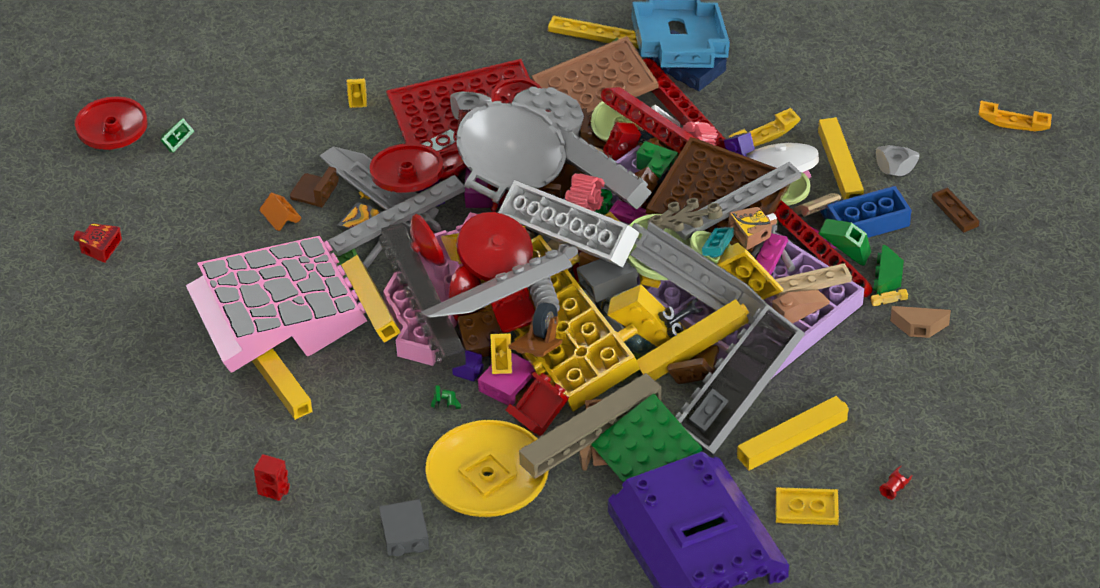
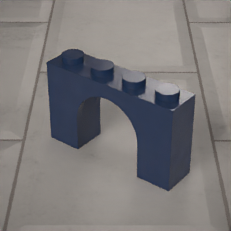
M675 30L670 31L671 34H680ZM645 57V59H652L664 73L697 91H701L726 71V58H715L714 68L661 67L658 57Z

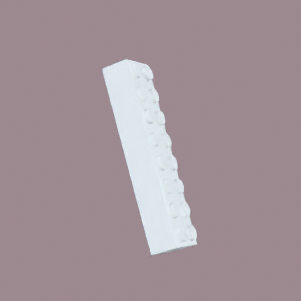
M515 180L498 212L515 219L531 231L563 244L569 243L574 245L578 250L622 268L639 235L638 231L627 224Z

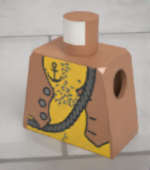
M758 207L730 212L728 227H734V235L746 250L767 240L771 235L772 225L777 224V218L774 213L765 215Z

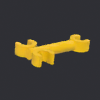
M522 353L523 358L532 364L537 374L541 375L542 372H546L541 365V361L534 354Z

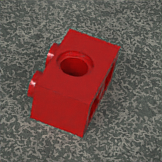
M615 122L603 149L604 154L608 158L610 157L616 162L636 147L641 136L634 123Z

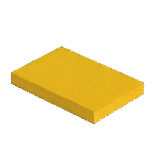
M776 487V523L838 525V490Z

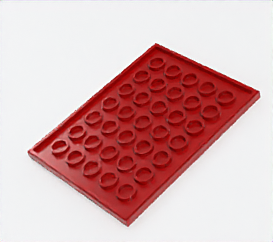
M522 59L387 90L386 94L405 144L430 142L429 147L432 148L433 142L430 139L436 137L437 145L446 146L450 143V137L443 133L448 130L454 131L453 139L456 142L437 151L439 154L458 149L455 136L462 120L456 119L452 113L451 94L464 91L480 93L491 97L493 88L500 82L510 78L530 79ZM520 86L516 88L511 87L510 89L515 91L518 90ZM516 91L510 96L499 95L498 97L504 98V103L511 104V99L513 98L514 100L515 96L521 91ZM440 138L448 139L445 143L438 142Z

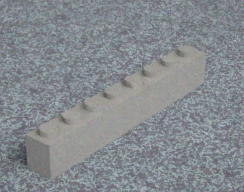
M562 130L561 135L565 142V160L586 175L602 178L606 189L636 210L652 193L647 188L648 184L639 177L638 179L630 170L628 172L621 164L618 165L603 152H598L594 146L588 144L581 137L579 138L572 131L568 133Z

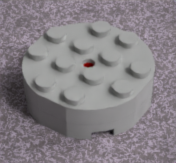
M530 87L515 96L513 102L527 105L544 114L553 122L557 132L560 131L561 133L562 130L570 133L572 131L579 137L584 115L577 100L557 91L553 87L547 89Z

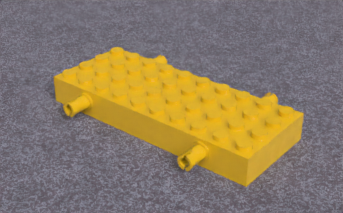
M541 235L532 239V259L536 257L541 258L548 251L552 250ZM578 254L569 259L572 266L579 262ZM565 269L550 276L559 300L558 305L560 306L557 312L558 325L555 338L562 339V344L543 357H535L541 361V365L546 371L544 373L552 379L550 383L553 385L557 383L565 389L564 394L569 397L566 403L572 411H575L585 404V400L594 399L640 370L635 356L624 343L629 338L637 335L638 331L632 323L618 332L615 331L570 272ZM480 279L481 284L487 282V281H484V280H481V279ZM528 289L529 297H530L531 302H532V304H533V306H534V302H533V300H532V296L530 295V291H529V289ZM491 304L478 310V313L492 310ZM530 325L513 331L517 337L529 333Z

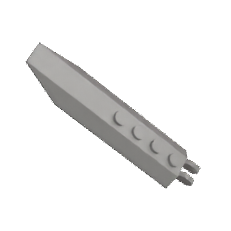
M331 147L320 155V158L329 166L336 168L338 175L385 210L417 195L416 192L397 193L378 187L370 176V163L372 160L363 153ZM433 207L420 214V216L432 230L438 233L441 227L434 218L439 209ZM411 219L403 223L408 228H410Z
M648 223L647 230L639 224H633L632 228L643 236L641 239H636L634 244L637 246L630 255L717 311L736 299L740 305L744 304L749 311L747 317L750 320L759 308L764 309L767 305L746 283L653 223ZM767 311L763 317L772 322L775 316ZM757 323V325H756L757 327H760V328H763V329H767V328H768L767 326H765V325H763V324H761V323Z
M569 243L559 245L558 250L548 251L541 258L536 257L529 260V263L525 265L515 266L512 268V271L500 273L494 279L421 311V313L430 318L476 311L572 267L569 259L577 256L578 249Z

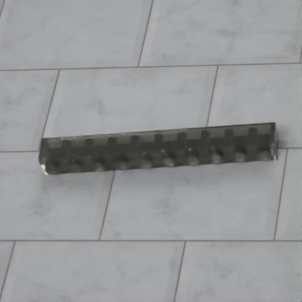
M403 222L381 228L380 245L382 248L385 247L387 260H391L392 270L394 273L397 272V280L399 285H403L405 298H409L410 308L416 312V321L422 325L423 336L428 338L429 348L435 352L434 358L436 363L441 365L443 371L466 365L465 350L448 315L429 318L421 313V311L441 303L418 253H415L410 243L412 241Z

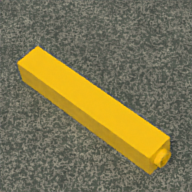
M837 117L820 119L818 133L843 200L864 195L862 183Z
M356 255L341 264L382 341L385 343L400 334L401 332L359 256Z
M736 299L636 360L643 375L645 373L649 375L654 381L668 373L669 364L691 359L749 322L747 317L749 311L744 304L740 305Z
M273 348L252 360L295 420L312 412L311 399Z
M835 396L738 445L737 459L750 471L847 421L848 406Z

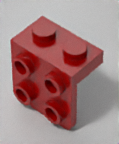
M527 287L491 303V308L502 333L531 325L535 309L529 297Z

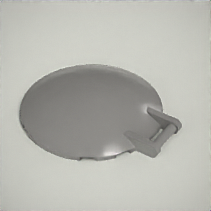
M501 101L486 103L485 106L475 107L465 115L457 131L459 154L466 166L472 171L464 187L472 188L493 199L492 201L498 204L505 191L510 190L514 180L535 189L549 184L559 175L566 159L565 142L560 131L557 132L553 122L544 114L521 103L512 102L508 104L501 103ZM476 178L499 188L498 191L494 192L475 182Z

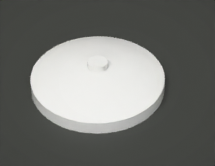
M801 143L772 144L758 148L747 155L748 158L776 168L790 162L800 172L813 168L819 162L818 150L813 146Z

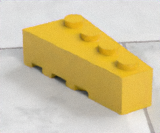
M641 284L610 299L607 316L625 327L632 323L639 336L657 347L672 339L667 334L668 327L665 326V322L661 321L658 317V313L665 311L664 309L666 308Z

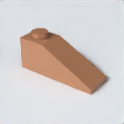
M819 290L788 292L772 301V308L793 324L830 304V301ZM776 316L773 318L783 328L787 327V325L783 323L780 319H778Z

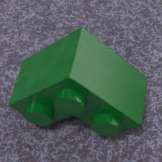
M645 141L636 152V168L642 170L649 167L660 179L666 170L670 171L678 158V152Z

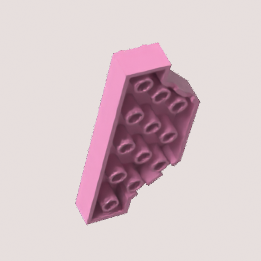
M470 212L465 222L477 214ZM463 225L456 226V230L450 232L444 230L434 234L445 258L444 265L437 266L428 262L419 252L415 253L410 246L383 291L384 302L401 332L396 339L398 357L433 366L458 323L453 315L429 318L422 314L421 311L449 299V287L452 276L463 264H458L457 261L450 259L441 236L459 233Z

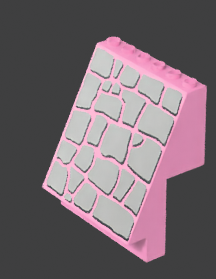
M320 236L198 263L203 276L189 283L186 287L222 362L231 373L291 336L306 356H309L367 321L364 315L366 311L361 302H357L359 298L355 290L351 291L352 285L349 279L343 277L346 275L341 265L337 266L339 260L334 252L330 253L333 249L328 241L324 242Z

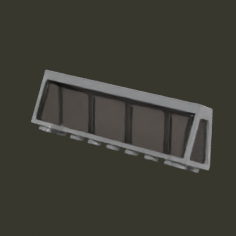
M768 304L764 309L759 308L748 322L751 325L748 330L743 328L737 336L739 339L737 344L732 343L726 350L727 357L725 359L721 357L714 367L717 370L714 374L709 372L702 381L705 383L702 389L698 387L691 396L693 401L690 404L686 402L675 416L703 449L701 452L706 453L709 457H712L805 335L803 331ZM714 389L725 397L728 403L705 433H703L688 420L710 391Z

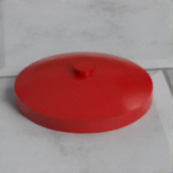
M106 97L93 101L82 108L75 119V129L78 138L90 147L103 150L118 149L132 144L144 134L148 124L146 111L143 106L135 100L125 97Z
M414 143L388 147L375 155L370 163L372 181L384 190L397 193L415 192L428 188L441 178L444 170L443 159L439 152L429 146Z
M486 212L471 217L464 223L457 237L456 248L461 263L471 274L487 282L494 279L500 273L512 271V268L515 266L529 263L533 256L532 240L526 229L515 219L501 213Z

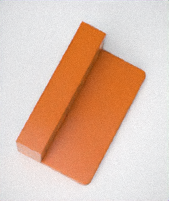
M270 193L260 208V212L277 231L283 228L287 220L297 223L302 218L283 196Z

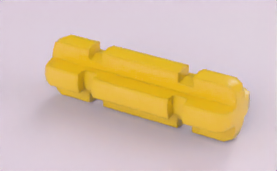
M899 289L898 292L895 290L881 293L880 296L879 294L872 295L871 303L873 306H879L881 303L884 305L898 302L899 299L900 301L907 300L908 292L906 289Z

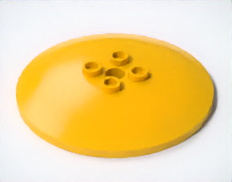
M498 420L469 422L448 431L433 445L426 461V478L430 490L435 497L456 512L477 517L505 515L526 506L542 491L547 481L549 470L534 479L520 465L519 450L533 443L537 438L531 432L518 425ZM491 472L492 475L484 476L483 473Z

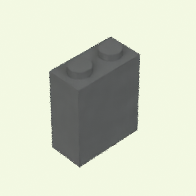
M598 259L577 268L579 284L595 302L638 286L636 279L638 272L627 261L623 268L603 259Z
M420 499L379 506L388 556H402L410 552L420 553L429 549V538Z

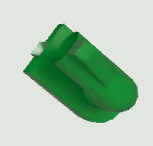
M435 385L434 397L431 403V407H434V409L436 401H438L439 409L440 385ZM442 390L441 399H447V408L449 405H455L456 409H461L456 393L451 390Z

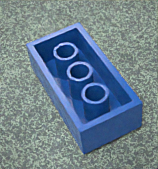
M896 186L827 204L826 219L852 222L867 233L869 238L909 227L911 208Z

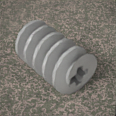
M550 277L528 286L535 308L540 303L547 302L554 304L557 312L559 311V300Z

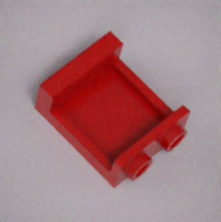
M533 372L532 375L536 378L518 404L516 406L509 404L506 411L532 432L541 436L563 408L569 397L564 394L565 389L557 383L555 385L551 384L550 381L552 379L542 372L539 375Z

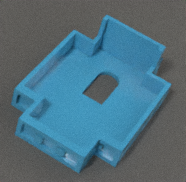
M646 0V2H632L631 18L641 57H658L661 67L714 68L715 58H728L730 41L718 3L700 2V0ZM668 22H682L687 34H671Z

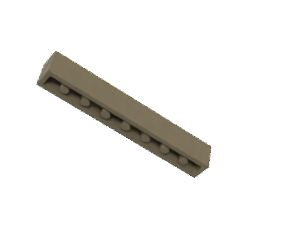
M646 373L635 378L631 383L604 397L600 402L588 407L577 416H573L570 420L555 427L554 430L546 435L540 436L533 443L524 446L519 450L520 465L534 479L592 444L603 432L653 393L661 401V386Z

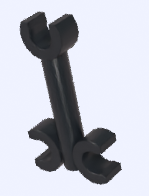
M697 298L690 300L687 308L675 315L672 307L664 309L665 311L658 313L659 319L664 321L665 326L668 327L667 334L670 338L683 332L682 325L677 322L690 314H698L703 311V308L697 309L695 307V303L699 301Z

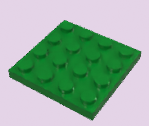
M654 393L603 432L591 444L622 483L626 479L697 454L703 450Z

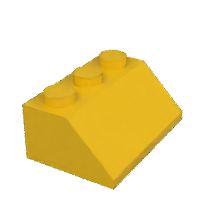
M739 243L727 247L720 256L717 265L746 283L763 300L783 291V288Z

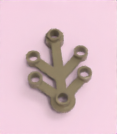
M690 198L686 201L687 206L681 211L678 202H671L668 204L666 212L662 215L652 216L648 223L651 222L662 230L668 228L679 232L684 230V224L691 225L694 228L703 226L701 216L707 215L708 219L715 220L721 218L723 213L718 203H711L707 209L691 212L699 207L697 198Z

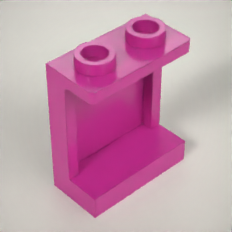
M511 353L512 373L492 374L491 365L478 379L479 392L506 405H514L516 403V394L531 378L536 379L532 375L533 372H536L532 364L514 353Z

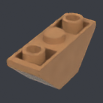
M892 306L890 321L908 336L930 338L949 325L951 310Z

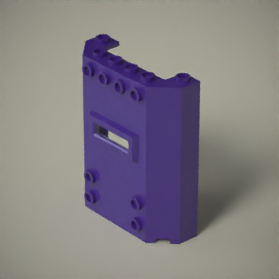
M699 452L626 479L622 484L623 489L617 495L612 494L608 499V513L654 588H731L767 574L769 584L774 582L780 583L789 575L788 562L720 458L715 456L711 458L706 453ZM719 517H723L725 523L687 537L682 532Z

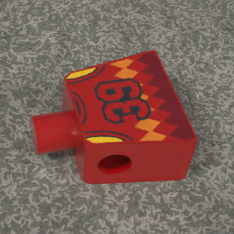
M90 224L85 232L77 230L74 234V241L79 242L81 253L106 263L122 240L120 227Z

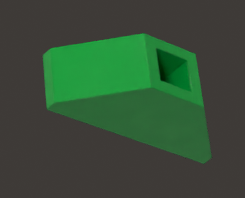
M826 219L818 234L858 264L865 266L871 253L867 233L852 222Z
M882 245V253L878 252L877 264H880V266H876L875 277L879 278L874 279L873 288L879 296L881 293L894 291L901 287L904 260L888 246Z

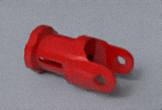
M902 466L895 469L889 476L887 483H883L879 487L881 495L890 500L896 497L898 490L903 489L913 476L911 475L908 479L903 477L898 472Z

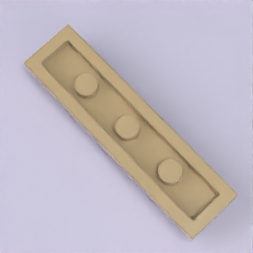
M844 263L775 279L783 288V291L776 295L780 297L788 292L818 290L851 282L852 276Z

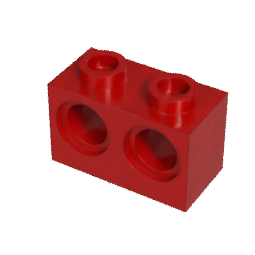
M262 454L254 467L257 494L280 501L283 495H287L290 488L285 460Z

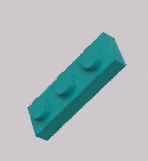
M734 227L715 228L702 247V255L711 258L722 255L734 236Z

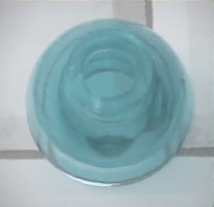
M638 334L626 340L627 346H631L638 352H647L651 345V342Z

